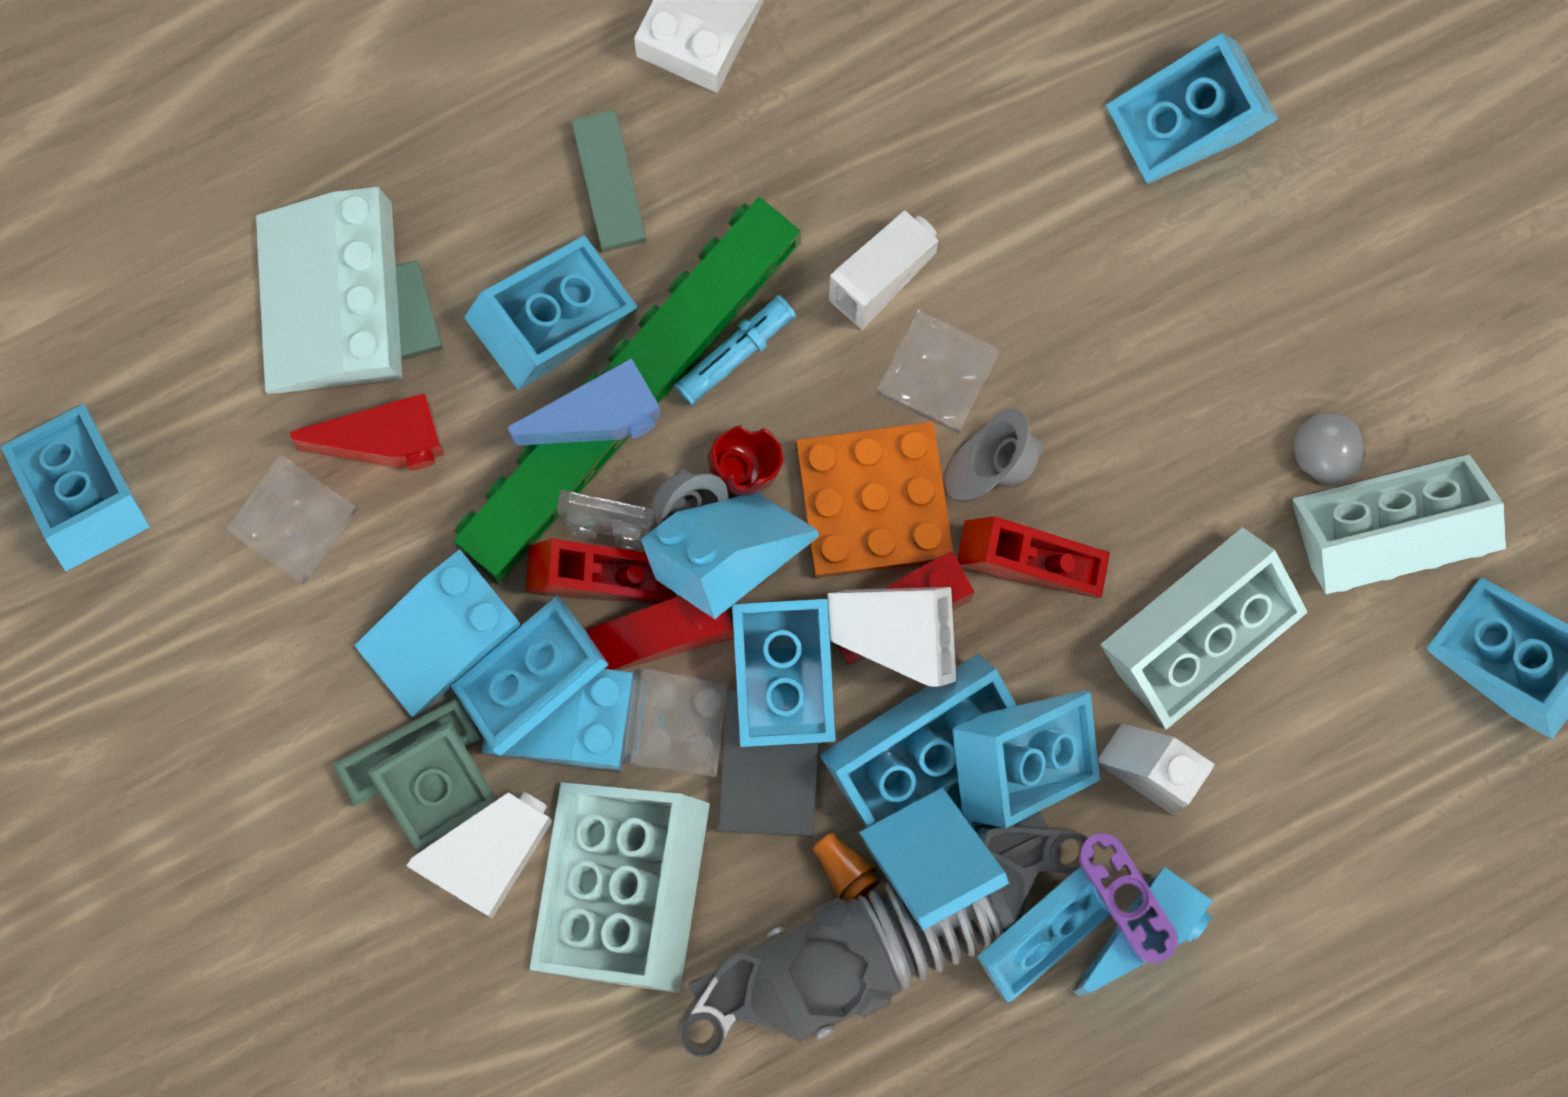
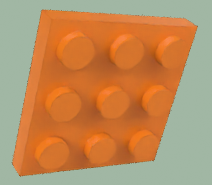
M934 421L796 440L807 524L817 529L819 537L810 543L815 579L928 564L953 551Z

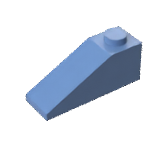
M630 359L507 428L515 445L621 440L628 435L635 439L654 429L657 425L655 420L661 418V413L657 401L635 363Z

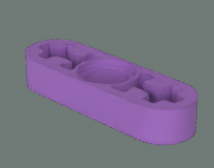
M1100 833L1091 836L1085 841L1079 853L1081 868L1135 955L1140 960L1149 964H1158L1166 961L1173 955L1178 944L1177 933L1121 842L1110 834ZM1096 844L1102 849L1109 847L1113 849L1115 854L1111 857L1110 864L1116 873L1122 866L1129 873V875L1119 877L1113 881L1108 889L1100 881L1110 877L1102 864L1093 866L1089 861L1094 855L1092 846ZM1132 885L1140 891L1142 904L1137 911L1127 913L1121 911L1116 906L1114 894L1118 887ZM1149 908L1155 915L1154 918L1146 921L1154 933L1163 931L1167 936V939L1162 943L1164 952L1158 954L1154 948L1148 951L1143 948L1141 943L1146 940L1147 936L1141 925L1137 926L1134 931H1131L1127 922L1135 921L1142 917Z

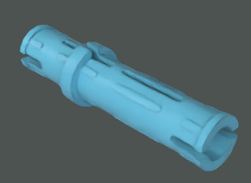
M777 294L772 301L750 320H741L737 324L738 330L714 351L709 353L679 381H676L673 384L686 402L693 407L699 399L726 378L756 350L762 352L767 348L766 342L787 323L797 317L795 312Z

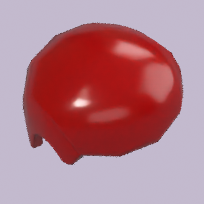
M741 425L735 426L716 437L707 455L710 474L720 477L726 484L728 492L740 496H750L770 486L777 477L784 462L782 445L769 430L762 428L758 431H748L743 429Z

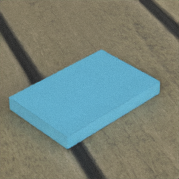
M556 595L450 686L492 751L501 756L609 664L566 602Z
M943 787L859 832L864 845L922 930L1009 884L1005 871Z
M1080 866L977 957L998 993L1009 1003L1110 916V913Z

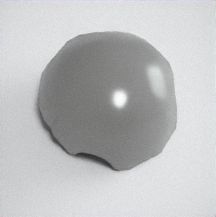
M1337 412L1313 414L1299 425L1293 440V452L1299 468L1314 477L1323 486L1345 484L1360 472L1366 456L1360 428L1351 419Z

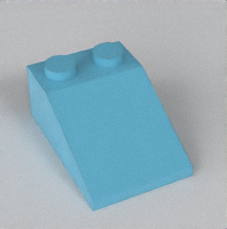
M1223 33L1218 34L1106 104L1146 183H1151L1236 145L1279 119L1239 43Z
M584 235L482 291L464 318L516 389L520 390L559 367L636 312L639 307Z
M84 403L0 446L46 542L65 571L150 528Z
M757 492L750 496H739L678 511L644 536L641 541L655 579L715 619L818 538L819 534L817 529Z
M459 549L425 576L354 646L411 717L414 718L451 689L450 685L521 625Z
M1481 577L1428 645L1427 650L1513 718L1553 739L1568 719V624Z
M827 599L733 604L740 747L835 742Z
M603 669L501 755V757L622 773L635 687L633 673ZM484 738L482 754L499 756L492 751Z
M1079 691L984 713L952 728L962 813L968 820L1006 829L1100 781L1091 692Z
M1163 867L1151 876L1147 885L1173 925L1178 937L1177 945L1185 941L1190 943L1193 938L1195 940L1199 938L1213 916L1206 912L1213 900L1166 867ZM1141 893L1127 913L1135 912L1140 908L1142 904ZM1149 908L1142 917L1135 921L1127 922L1131 931H1134L1137 926L1141 925L1147 936L1146 940L1141 943L1146 951L1154 948L1158 954L1164 952L1162 943L1167 939V936L1163 931L1154 933L1146 921L1155 917L1153 911ZM1118 926L1073 990L1080 997L1099 989L1146 963L1135 955Z

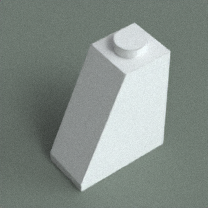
M904 210L830 275L829 301L859 329L863 330L936 254L939 241L935 238L937 232L921 216L913 218Z
M951 587L844 590L827 594L831 642L929 687H939L956 682Z
M1123 723L1119 726L1098 758V765L1173 816L1189 805L1215 766L1210 760L1173 736Z
M508 792L413 856L407 867L493 919L552 823V820L543 814L548 806L526 792H523L520 798Z

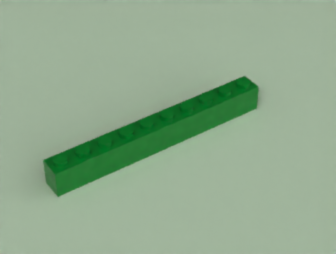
M760 196L751 206L744 203L731 217L728 223L731 228L720 240L717 237L712 238L702 249L698 257L702 261L691 273L686 270L683 271L674 280L668 290L672 295L661 307L656 304L653 305L643 315L638 324L641 329L632 340L628 341L625 338L612 350L608 357L611 363L600 376L632 359L659 405L674 388L673 384L690 370L801 244V230ZM597 373L591 374L581 386L599 377ZM630 435L621 440L528 445L517 458L516 463L520 466L508 479L504 476L500 477L486 493L485 497L488 499V502L477 514L474 511H470L456 526L454 532L457 536L453 542L457 549H460L467 558L500 585L528 553V546L538 542L630 438Z

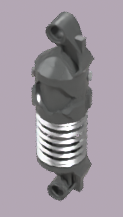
M1040 812L1006 829L993 825L982 826L976 833L1005 871L1009 884L925 930H922L892 884L887 882L885 889L889 897L885 899L881 898L878 892L871 890L869 893L870 901H867L862 896H858L857 900L852 898L846 902L837 898L813 910L811 919L787 931L783 927L772 930L767 934L768 940L756 946H735L720 960L715 970L689 982L695 998L683 1013L678 1024V1033L683 1047L687 1052L697 1057L713 1055L719 1050L732 1024L737 1020L757 1023L799 1042L815 1035L816 1039H823L833 1033L834 1029L832 1026L856 1014L866 1018L890 1006L893 996L899 994L900 990L904 991L905 988H910L912 983L911 976L915 975L923 981L927 979V963L934 971L941 973L945 966L944 957L950 963L957 965L961 959L960 949L966 955L974 957L977 952L976 941L985 948L991 945L993 941L1022 918L1028 892L1040 871L1071 875L1081 866L1079 854L1071 863L1064 864L1059 860L1058 850L1061 843L1068 839H1075L1079 845L1080 853L1088 837L1069 828L1047 827ZM1094 855L1089 859L1091 864L1093 862ZM978 918L982 932L973 919ZM959 926L962 927L963 932H964V935H965V938L963 937V935H962L961 932L959 931V929H958ZM943 934H945V936H946V939H947V941H948V945H947V943L945 942L944 938L942 937ZM699 1020L708 1021L714 1026L713 1035L703 1043H695L687 1036L690 1026Z

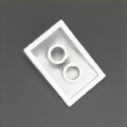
M653 0L634 37L636 57L718 94L764 0Z

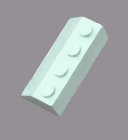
M1470 454L1292 499L1310 567L1325 594L1347 591L1353 587L1381 580H1391L1400 575L1424 569H1434L1444 564L1468 558L1482 557L1487 553L1506 549L1504 503Z
M1242 527L1100 645L1117 674L1159 724L1167 730L1308 612L1276 551Z

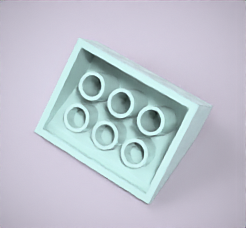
M379 187L331 192L256 215L265 393L275 394L403 380L392 202Z
M561 782L529 970L680 993L710 803L679 793Z

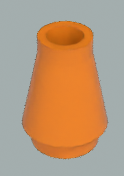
M835 833L824 837L813 848V853L818 857L839 899L845 898L848 901L852 898L857 900L858 896L867 897L870 891L874 890L880 883V880L874 874L876 868L844 844Z

